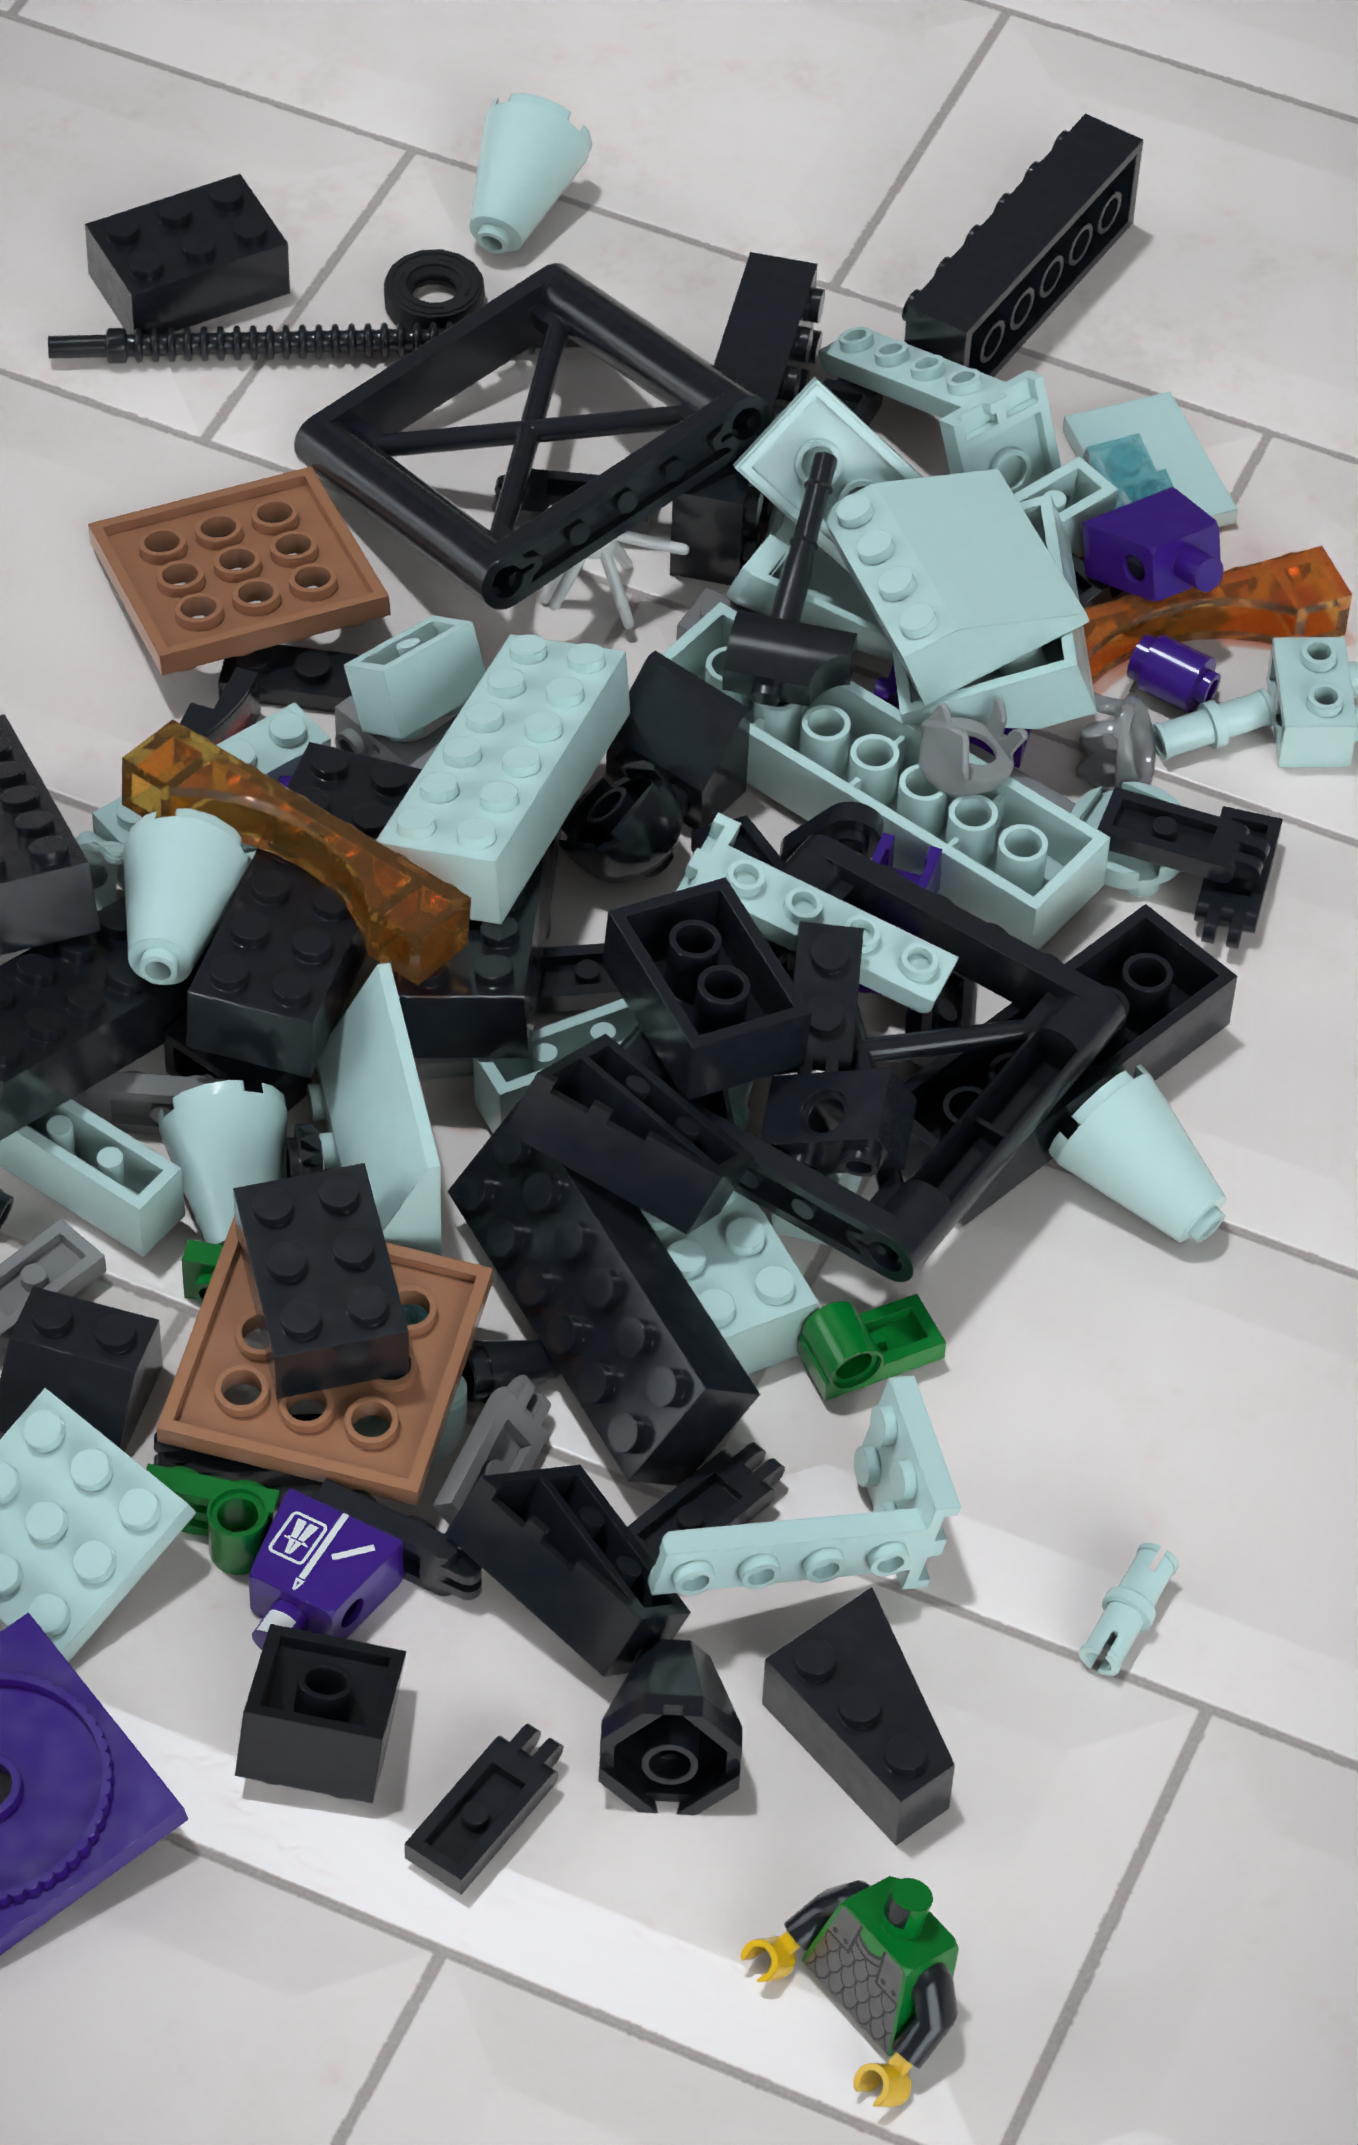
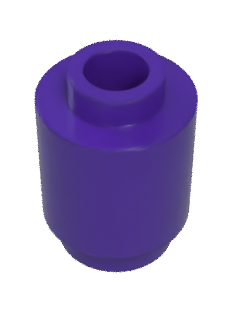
M1149 634L1145 635L1134 649L1127 667V677L1137 682L1139 690L1188 713L1193 712L1200 703L1212 700L1221 680V675L1215 672V658L1165 635H1161L1158 638Z

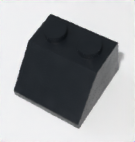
M652 652L646 658L629 691L630 714L606 752V774L616 782L626 776L619 767L629 762L641 760L652 763L669 781L676 792L681 807L683 823L694 830L706 827L713 822L718 812L722 814L746 792L751 709L659 652Z
M33 1286L9 1337L0 1378V1439L43 1389L46 1388L125 1452L163 1367L159 1320Z
M270 1624L243 1711L235 1776L258 1780L271 1785H283L327 1794L336 1798L352 1799L373 1804L385 1760L407 1651Z

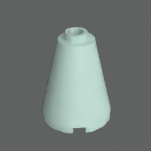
M512 93L508 102L499 103L498 97L491 102L489 110L484 117L469 229L476 238L477 243L491 253L503 254L505 252H513L523 245L587 162L593 146L590 132L584 124L579 131L568 121L571 115L568 109L542 96Z
M177 808L175 816L156 819L157 811L145 815L131 827L124 846L123 861L128 960L131 968L137 975L153 984H176L182 982L191 974L215 936L251 862L250 854L246 857L240 846L242 842L241 836L233 827L214 815L191 808Z
M1142 1065L1135 1066L1134 1077L1124 1070L1098 1089L1071 1116L1078 1125L1077 1130L1069 1140L1059 1131L1051 1144L1049 1153L1058 1165L1179 1243L1191 1237L1198 1243L1202 1242L1221 1225L1226 1217L1220 1210L1226 1201V1196L1152 1075Z
M226 1080L203 1084L183 1091L173 1097L174 1109L166 1115L161 1108L157 1115L160 1137L171 1162L182 1168L183 1190L207 1243L224 1245L235 1215L233 1188L282 1179L288 1112L285 1106L284 1095L272 1085L262 1083L263 1093L245 1091L243 1080Z

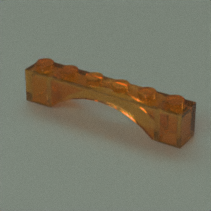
M1318 546L1299 552H1290L1277 558L1246 566L1233 567L1224 571L1220 583L1208 592H1202L1193 587L1161 601H1149L1136 595H1127L1117 600L1084 608L1090 621L1084 624L1083 627L1092 683H1096L1109 670L1130 659L1139 641L1147 634L1155 638L1165 635L1178 642L1200 639H1237L1263 642L1271 645L1273 637L1344 636L1352 593L1323 546Z
M172 719L122 757L123 806L141 817L157 811L155 819L175 816L177 808H191L214 815L238 832L242 838L241 843L272 852L302 867L328 886L348 908L362 933L368 955L383 964L390 963L392 970L415 984L420 985L468 945L471 897L461 892L454 885L442 881L412 863L404 855L392 851L362 833L354 825L342 821L310 802L302 794L295 793L265 775L255 766L245 763L215 745L205 736L195 733Z

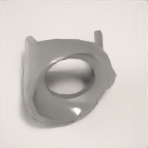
M1094 692L1097 712L1112 715L1115 718L1112 720L1096 721L1083 728V736L1080 737L1079 741L1086 754L1076 767L1077 776L1096 787L1103 786L1102 790L1105 791L1114 790L1115 787L1121 788L1122 782L1149 784L1154 768L1155 742L1147 707L1142 700L1131 694H1128L1123 700L1102 696Z
M1001 699L994 700L992 713L987 725L971 718H951L948 705L942 703L921 724L922 740L919 747L918 764L926 779L937 789L955 797L971 796L990 792L1009 778L1014 767L1013 753L1025 742L1028 733L1026 730L1019 728L1012 730L1007 736L1004 734L1007 716L1004 702ZM969 736L985 742L993 750L995 760L986 765L969 763Z

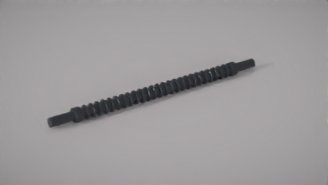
M448 321L445 328H438L436 322H431L427 329L421 328L419 322H415L412 329H405L402 322L397 324L396 329H389L387 323H382L380 329L377 330L372 329L370 323H366L363 330H356L353 323L348 325L347 330H339L338 324H333L331 330L328 331L323 330L321 324H317L314 331H307L306 326L301 324L298 331H290L289 326L284 325L282 331L279 332L274 331L272 325H268L265 332H258L257 327L252 325L249 332H241L239 326H234L233 332L230 333L225 332L222 326H218L215 333H208L207 327L202 326L200 333H192L190 327H185L184 332L181 334L175 333L173 327H169L166 334H159L156 327L151 329V334H143L141 328H136L134 334H127L125 328H108L106 335L48 336L49 358L106 357L107 362L111 364L126 363L128 357H135L136 362L141 363L144 356H151L152 361L157 363L160 356L163 355L168 356L170 362H174L178 355H183L187 362L192 360L193 355H201L202 361L206 362L209 355L213 354L217 355L219 361H224L227 354L234 355L236 361L241 360L242 354H250L251 359L255 361L258 358V354L262 353L267 355L268 360H273L276 353H282L285 360L290 359L291 353H299L300 358L304 360L307 357V353L311 352L315 353L318 359H322L325 352H331L334 359L339 358L340 352H348L349 357L353 359L356 357V352L360 351L364 352L367 358H371L374 351H380L383 358L388 357L389 351H397L398 356L402 358L405 356V351H414L453 326V323ZM568 337L565 348H582V346ZM544 339L530 347L528 353L530 355L535 354L536 348L542 347Z

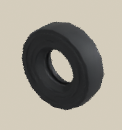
M433 249L420 250L405 255L390 267L384 280L386 313L396 326L399 322H402L405 329H412L415 322H419L423 329L429 328L431 322H436L438 328H445L448 321H451L454 325L485 305L482 273L474 262L455 252ZM437 284L447 286L456 293L452 299L435 303L421 301L413 295L414 290L417 288Z

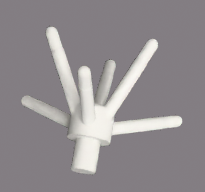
M626 531L587 557L590 559H601L622 624L626 629H631L634 626V619L614 558L625 570L630 569L633 563L619 542L679 555H687L690 549L687 544ZM586 559L549 582L540 596L541 602L543 604L549 603V608L552 610L559 609Z

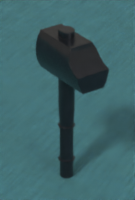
M817 452L814 455L808 480L804 482L805 493L794 536L789 540L791 546L781 571L770 616L737 610L732 625L722 668V690L750 695V699L758 704L776 706L782 701L810 707L820 694L836 686L850 685L857 655L858 633L800 622L812 576L815 551L819 548L817 540L828 496L833 492L831 484L837 458L830 453Z

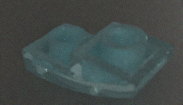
M1139 433L1088 446L1084 451L1082 459L1118 489L1116 509L1167 488H1174L1166 469L1156 471Z

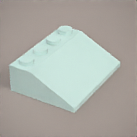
M999 469L873 483L825 508L823 519L844 564L925 706L1090 622L1087 613Z
M1051 493L1019 502L1079 600L1070 541ZM1083 625L926 706L892 648L900 715L904 723L922 724L933 714L939 704L946 703L950 709L951 718H971L987 725L992 713L994 700L996 699L1003 700L1007 716L1005 728L1042 729L1097 713Z
M378 964L329 1036L316 1065L317 1083L306 1084L309 1112L312 1122H324L326 1133L319 1134L324 1171L365 1163L385 1242L441 1255V1166L391 964Z

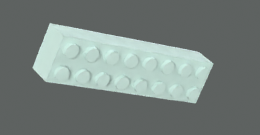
M718 603L662 653L663 656L751 709L747 783L807 821L832 805L841 802H858L872 807L883 818V833L895 836L893 868L922 875L925 858L930 846L943 849L940 889L937 894L947 897L956 906L988 923L999 925L1008 934L1037 950L1048 942L1104 886L1110 844L1109 836L1010 776L1004 783L992 791L971 796L955 797L937 789L926 779L918 764L919 747L922 740L921 724L904 723L899 709L853 681L850 682V685L836 686L826 690L813 701L810 707L782 701L776 706H767L754 702L750 699V695L722 690V668L729 636L737 611L724 603ZM969 752V763L976 765L988 764Z

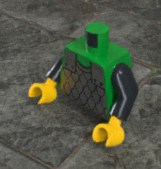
M888 1876L873 1885H869L862 1880H856L826 1889L784 1923L787 1929L785 1933L781 1936H771L748 1942L742 1949L740 1956L742 1961L751 1960L767 1950L771 1956V1967L767 1973L761 1975L756 1980L757 1982H767L788 1976L795 1966V1951L800 1947L806 1951L802 1959L803 1963L889 2057L892 2056L887 2064L867 2063L861 2066L853 2079V2087L856 2092H870L883 2081L882 2092L874 2101L873 2107H895L903 2104L908 2099L911 2092V2080L908 2071L913 2065L919 2069L922 2067L952 2028L958 2016L953 1976L959 1948L952 1934L929 1911L933 1902L931 1890L922 1881L914 1878L899 1879Z

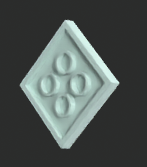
M46 1388L43 1389L0 1439V1620L9 1626L29 1612L69 1663L193 1518L196 1512L187 1502Z

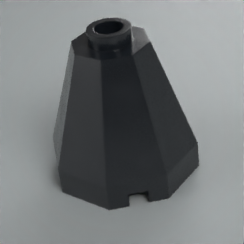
M661 1639L640 1652L601 1721L598 1782L637 1812L658 1813L656 1801L680 1802L676 1813L678 1815H698L739 1790L743 1727L711 1657L691 1640Z

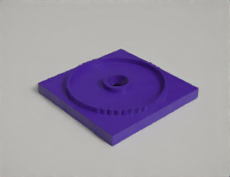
M29 1612L0 1632V1772L12 1777V1787L7 1798L0 1804V1955L189 1820L182 1804Z

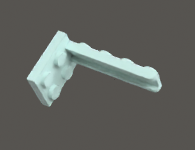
M867 327L848 329L839 335L838 340L818 350L820 362L829 374L940 417L939 423L950 474L999 469L1013 494L1061 467L1044 377L1041 374L1027 370L1013 379L1004 382L981 373L976 369L947 360L940 355L911 346L904 341H898L872 331Z
M719 812L717 813L707 839L701 849L697 848L687 864L686 874L676 891L726 877L762 935L794 952L799 921L864 928L859 984L919 1013H929L959 957L733 848L741 823Z
M915 1376L889 1377L878 1406H874L871 1411L870 1426L863 1444L855 1451L854 1470L856 1479L861 1487L867 1488L873 1505V1512L669 1531L663 1536L658 1559L655 1566L651 1569L648 1578L651 1594L679 1593L690 1596L711 1589L742 1586L748 1589H760L773 1583L803 1580L823 1583L837 1577L874 1574L882 1577L897 1574L902 1590L927 1587L930 1577L925 1565L928 1557L941 1556L947 1542L944 1528L940 1529L946 1516H956L959 1514L961 1505Z

